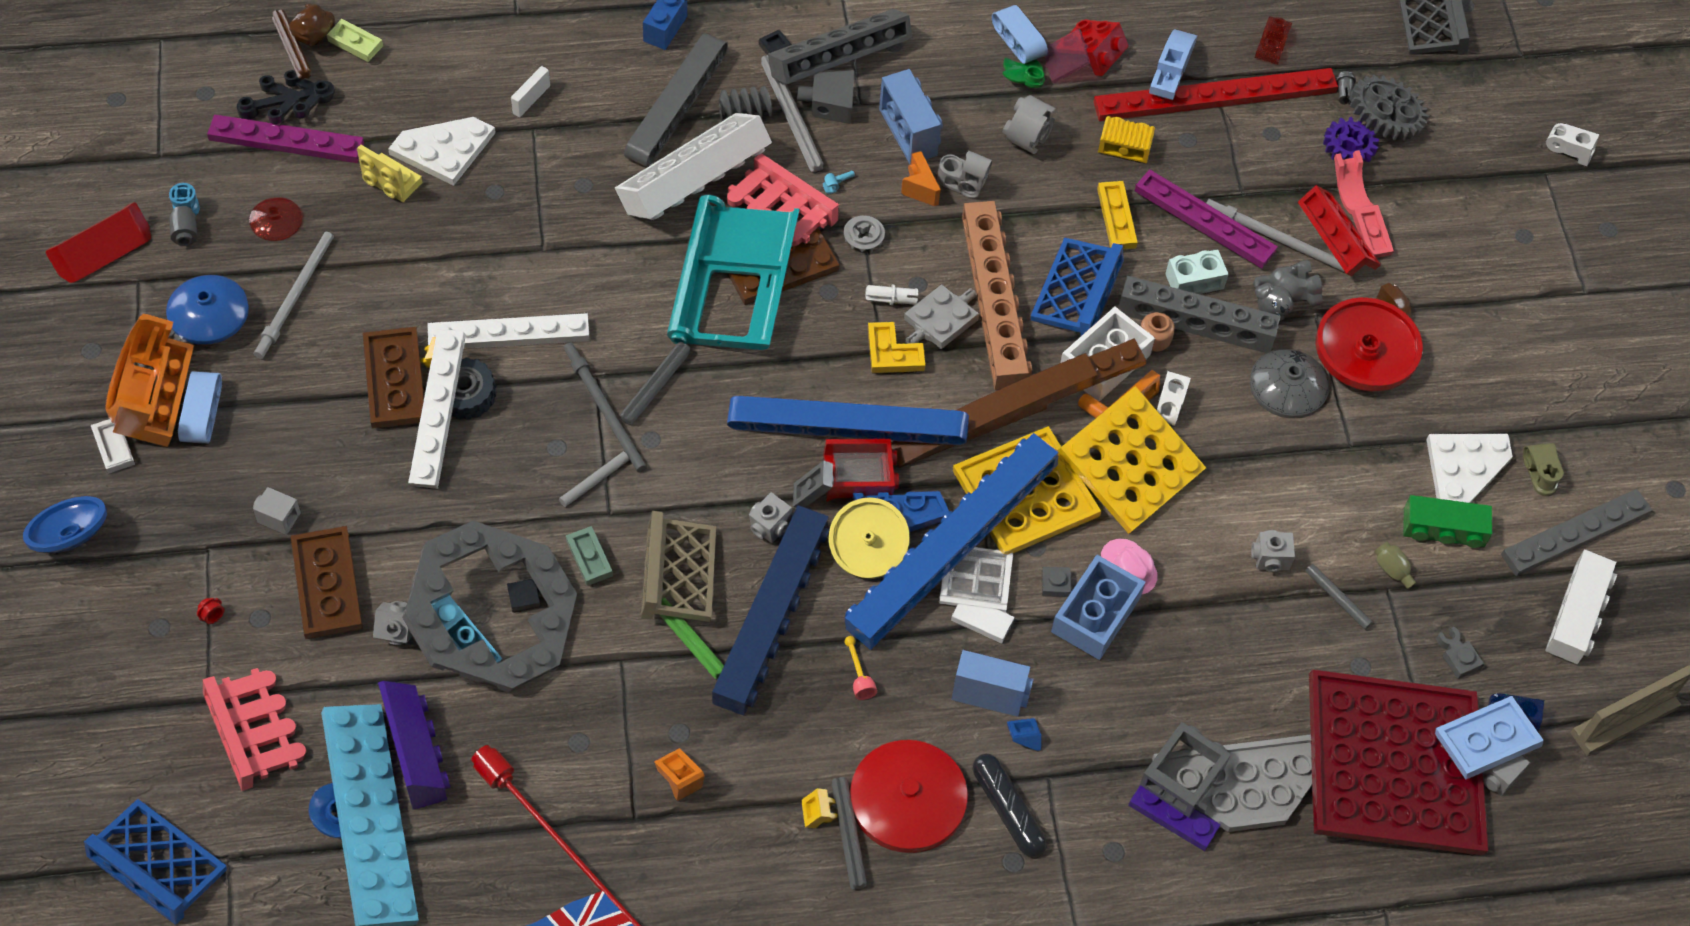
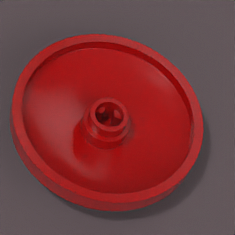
M1352 298L1334 305L1323 316L1316 333V350L1323 366L1342 383L1360 390L1384 391L1398 387L1414 374L1422 357V338L1412 319L1398 307L1375 298Z
M917 740L892 741L871 751L858 765L850 790L854 817L861 830L878 845L902 853L924 852L946 842L959 828L965 815L968 798L966 781L956 762L938 747Z

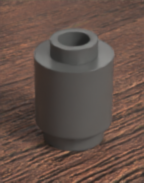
M187 206L175 207L169 216L170 238L175 244L188 246L194 243L198 237L196 215Z

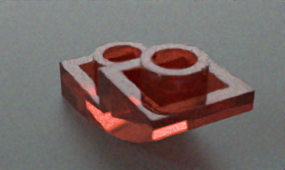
M1269 16L1255 58L1278 65L1292 22H1288L1283 18Z

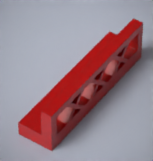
M1316 185L1298 201V204L1347 275L1352 277L1364 265L1374 270L1381 265L1330 192Z

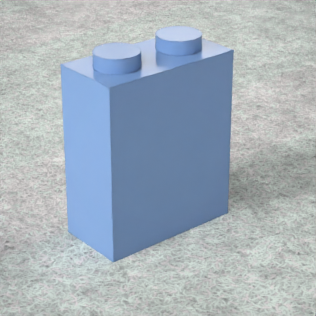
M962 650L951 700L1018 717L1020 707H1027L1033 678L1028 677L1030 667Z

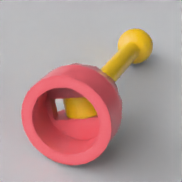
M848 636L845 638V645L850 649L858 678L853 683V691L856 699L867 700L877 694L876 684L871 677L863 675L854 646L856 639L853 636Z

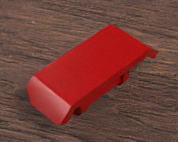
M133 202L64 242L50 247L46 250V255L59 277L69 283H73L148 242L151 239L150 226L137 203Z

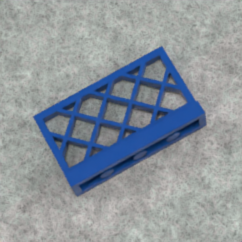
M1064 237L1031 313V321L1081 332V336L1100 320L1124 262L1123 245L1113 243L1112 247L1108 248ZM1069 247L1078 249L1080 254L1068 258L1066 251ZM1095 254L1105 256L1103 260L1094 264L1089 258ZM1085 259L1089 266L1076 270L1073 264ZM1068 266L1072 273L1060 278L1057 271ZM1093 272L1096 278L1085 283L1081 276ZM1077 279L1080 286L1068 290L1064 283ZM1060 285L1063 293L1052 297L1049 290ZM1084 291L1088 296L1087 299L1076 303L1073 296ZM1068 298L1072 305L1060 310L1056 303ZM1050 305L1055 310V313L1050 315L1040 314L1041 309ZM1075 311L1079 315L1077 322L1066 320L1064 317Z
M139 799L132 803L97 836L92 834L84 841L86 856L175 925L184 918V911L227 871V866ZM137 811H140L147 816V824L129 825V819ZM165 830L169 833V841L151 842V831ZM147 831V843L129 844V833ZM125 833V844L111 845L106 841L112 834ZM188 847L192 851V858L174 859L173 848ZM170 848L169 860L152 861V849ZM148 850V861L133 862L129 859V851ZM210 864L215 868L209 875L196 876V865ZM192 865V877L174 878V866ZM170 867V878L155 879L152 876V868ZM192 884V892L184 899L174 893V885Z

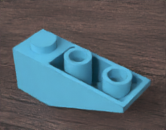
M450 595L431 604L459 651L483 639L496 662L499 663L502 660V657Z

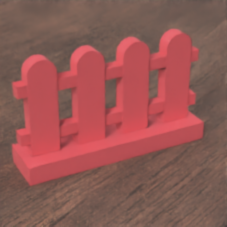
M762 153L754 158V171L749 169L745 172L746 178L737 186L732 184L728 187L727 202L732 207H738L744 202L748 205L747 209L770 210L781 200L784 204L776 211L792 212L794 208H798L799 213L804 217L796 224L792 246H797L801 242L808 243L810 241L809 235L819 226L824 228L828 224L832 227L838 221V203ZM759 188L765 190L756 199L751 197Z
M258 668L252 669L251 675L231 681L229 677L223 678L220 685H217L214 676L203 679L204 698L241 791L253 788V777L259 775L261 780L268 778V772L285 766H289L290 770L298 767L297 763L306 756V748L303 744H289L287 738L295 734V722L289 718L281 720L278 718L277 714L285 710V698L279 694L271 696L268 694L267 690L272 689L276 684L275 674L268 670L259 672ZM259 693L261 699L240 705L238 699ZM230 702L232 708L227 709L225 703ZM269 717L271 723L250 729L248 723ZM240 726L242 732L237 733L235 727ZM279 741L280 748L260 754L258 747ZM250 751L252 757L247 758L245 752Z

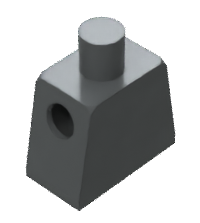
M854 71L820 72L814 74L813 87L798 86L797 101L812 102V115L814 117L851 124Z

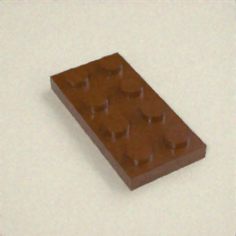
M819 228L809 235L810 241L808 243L801 242L799 245L791 247L782 292L839 271V263ZM727 273L744 305L755 302L761 277L758 275Z
M417 327L364 332L363 344L372 429L420 423L424 392Z
M347 526L291 535L305 639L363 629Z

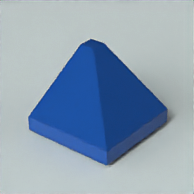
M1036 719L1007 722L1013 742L1036 751L1041 750V733Z

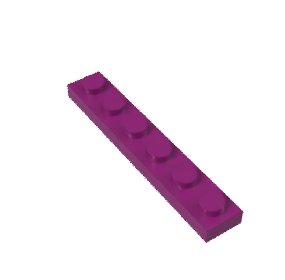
M215 114L207 133L209 141L351 163L359 162L357 148L360 145L364 146L363 137Z
M1150 169L1135 186L1134 191L1262 269L1277 251L1278 246Z

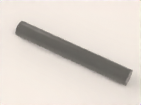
M1314 564L1306 569L1305 572L1361 627L1366 630L1371 626L1373 622Z

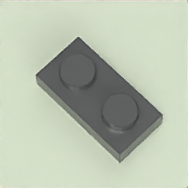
M823 460L794 483L793 507L797 508V505L806 508L832 488L834 484L833 463Z

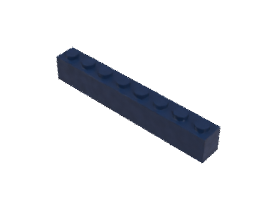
M797 505L712 691V704L743 716L748 706L753 708L758 697L756 688L759 682H765L769 672V667H767L769 659L774 660L780 646V643H777L780 635H786L790 625L788 617L791 611L796 612L801 599L798 596L801 588H807L811 573L808 572L811 566H816L819 561L821 543L826 544L829 539V516Z

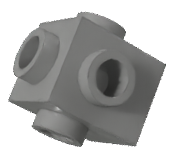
M771 492L762 502H757L750 511L749 518L752 532L758 538H765L773 543L778 537L784 536L793 516L792 507Z
M1275 530L1259 532L1256 542H1252L1251 557L1256 559V568L1268 572L1290 570L1295 559L1293 533H1283Z
M383 602L376 609L373 638L385 639L388 643L394 645H401L410 640L413 635L402 618L405 606L407 605L406 602Z

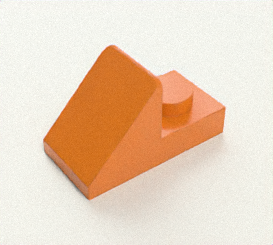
M922 151L913 153L911 165L908 166L910 176L903 178L901 193L932 206L939 205L941 189Z
M680 748L654 761L658 772L669 782L677 801L702 788L705 776L703 771Z

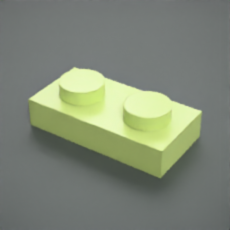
M343 19L327 34L328 42L367 62L383 47L382 39Z

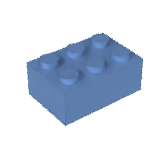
M910 69L882 77L879 110L909 164H911L912 154L922 151L925 159L937 156L938 146L941 144L940 130L943 128L940 116L934 113L930 98L922 92L919 79L913 76Z
M1096 555L1056 614L1051 632L1100 660L1140 600L1146 582L1103 557Z

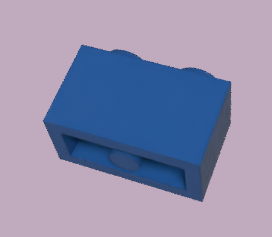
M657 0L643 21V42L666 50L687 18V0Z

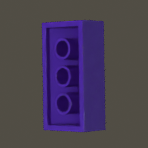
M389 681L378 682L412 809L415 810L446 801L445 789H449L450 784L446 771L440 772L438 763H442L443 759L439 745H432L431 738L436 737L432 720L426 721L423 713L429 711L425 695H418L416 685Z

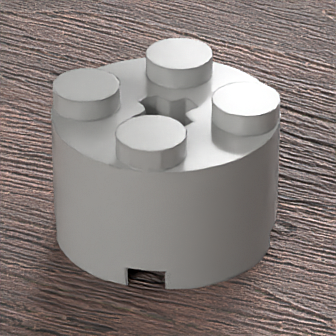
M1029 95L1025 99L1022 97L1018 99L1014 107L1016 113L1012 121H1007L1002 133L1007 135L1006 139L1035 154L1038 151L1035 146L1038 142L1043 144L1046 141L1054 125L1055 119L1051 117L1052 113L1057 114L1058 110Z

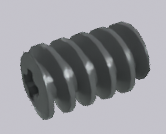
M761 86L759 93L756 87H751L750 94H748L746 88H741L740 95H738L736 89H731L730 96H728L726 90H722L720 93L719 113L721 122L725 114L728 117L735 113L744 114L746 112L749 115H754V112L757 111L758 115L763 118L764 111L767 110L769 116H772L771 99L766 86Z

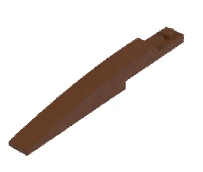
M1134 338L1089 357L1087 353H1084L957 409V411H962L969 415L967 441L1046 410L1049 403L1146 365V358ZM905 441L891 442L892 449H896L898 468L956 446Z

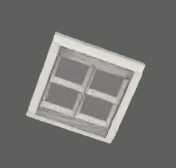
M974 547L942 579L939 603L954 606L964 604L992 608L1006 613L1013 553L1007 555L1002 554L999 550Z

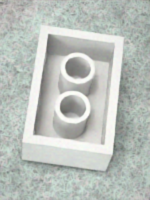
M1114 307L1062 353L1061 363L1084 353H1087L1089 357L1134 338L1147 359L1151 355L1155 338L1118 308ZM1134 370L1084 389V391L1098 401H1101Z

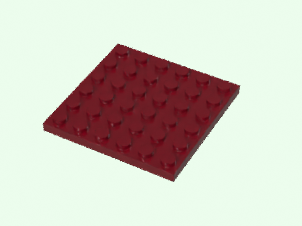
M1312 669L1309 673L1314 834L1484 856L1488 852L1483 772L1465 779L1435 735L1436 728L1478 710L1477 691Z

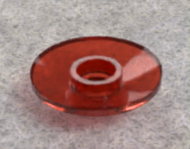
M273 197L261 201L253 208L250 213L249 223L252 231L258 237L268 241H279L289 238L297 232L302 223V214L298 205L287 198Z

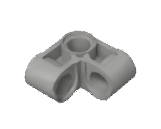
M971 151L966 153V161L955 155H946L940 160L937 181L943 187L959 192L966 197L975 198L980 193L988 177L992 160Z

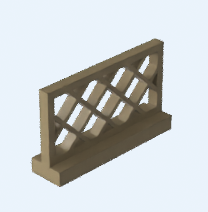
M652 511L647 527L641 618L652 619L654 614L710 622L712 616L716 526L663 518V512ZM666 528L677 530L682 536L673 540L666 533ZM697 533L709 535V540L701 545L693 535ZM686 540L695 548L688 554L679 546V544ZM671 549L681 557L674 563L665 556V553ZM699 553L707 560V563L701 567L691 559ZM685 562L694 571L687 576L677 568ZM669 572H672L680 580L672 586L663 578ZM697 576L706 583V586L700 590L690 582ZM683 585L692 593L686 599H683L675 591ZM670 595L678 604L674 607L661 605V601L664 597ZM698 599L705 606V611L694 610L689 603Z
M1690 665L1596 712L1592 719L1574 727L1570 732L1588 756L1678 710L1681 703L1676 698V695L1690 678Z

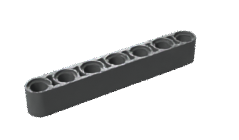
M706 33L702 34L630 138L625 148V158L646 167L652 165L724 59L728 49L727 42Z

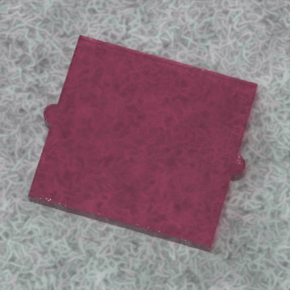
M1080 29L1047 46L1048 53L1045 56V67L1048 68L1053 83L1090 64L1087 53L1088 45L1084 42Z

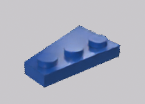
M940 491L907 492L905 495H889L886 492L878 493V495L863 496V493H853V500L878 498L895 506L905 518L909 532L939 523L944 515L949 512Z

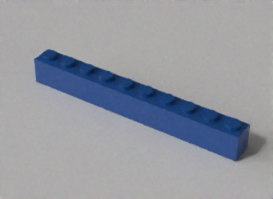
M1035 433L1027 440L1025 438L1017 444L1015 452L1009 457L1005 456L991 475H985L979 482L978 488L972 494L970 492L967 493L953 512H947L942 518L941 524L935 530H929L916 548L909 549L904 555L903 561L897 567H891L886 572L884 580L878 586L873 585L858 605L854 604L848 609L845 614L846 630L871 650L1058 465L1059 452Z

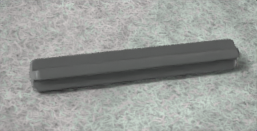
M679 342L621 412L620 416L623 422L631 425L636 421L690 354V347Z
M845 777L835 778L832 780V789L836 802L850 887L853 890L863 889L866 887L867 881L848 779Z

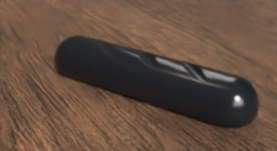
M991 754L979 755L973 762V773L1018 848L1028 857L1035 858L1041 856L1047 848V839L999 760Z

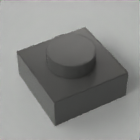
M1043 566L1041 571L1042 596L1068 597L1071 593L1070 568Z

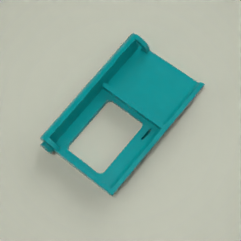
M704 195L699 198L667 331V336L674 344L683 342L684 344L765 350L770 347L798 220V208H794L792 212L726 207L723 200L716 196ZM709 202L714 203L717 206H710ZM722 272L758 275L761 277L749 332L746 336L698 332L713 273Z

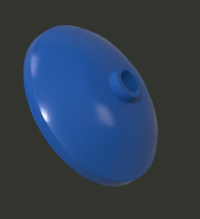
M203 275L184 282L172 293L167 303L166 315L169 321H173L172 330L180 338L195 344H213L228 339L240 330L247 319L249 305L244 290L233 280L219 275Z
M91 496L75 497L56 503L40 512L28 523L23 532V540L29 549L40 553H58L75 549L86 543L100 530L107 516L106 506L102 500Z

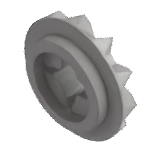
M854 217L844 227L845 242L849 243L852 249L858 248L861 252L865 249L873 251L876 246H881L885 237L884 227L881 222L873 217ZM869 231L868 237L859 238L860 233L864 234Z

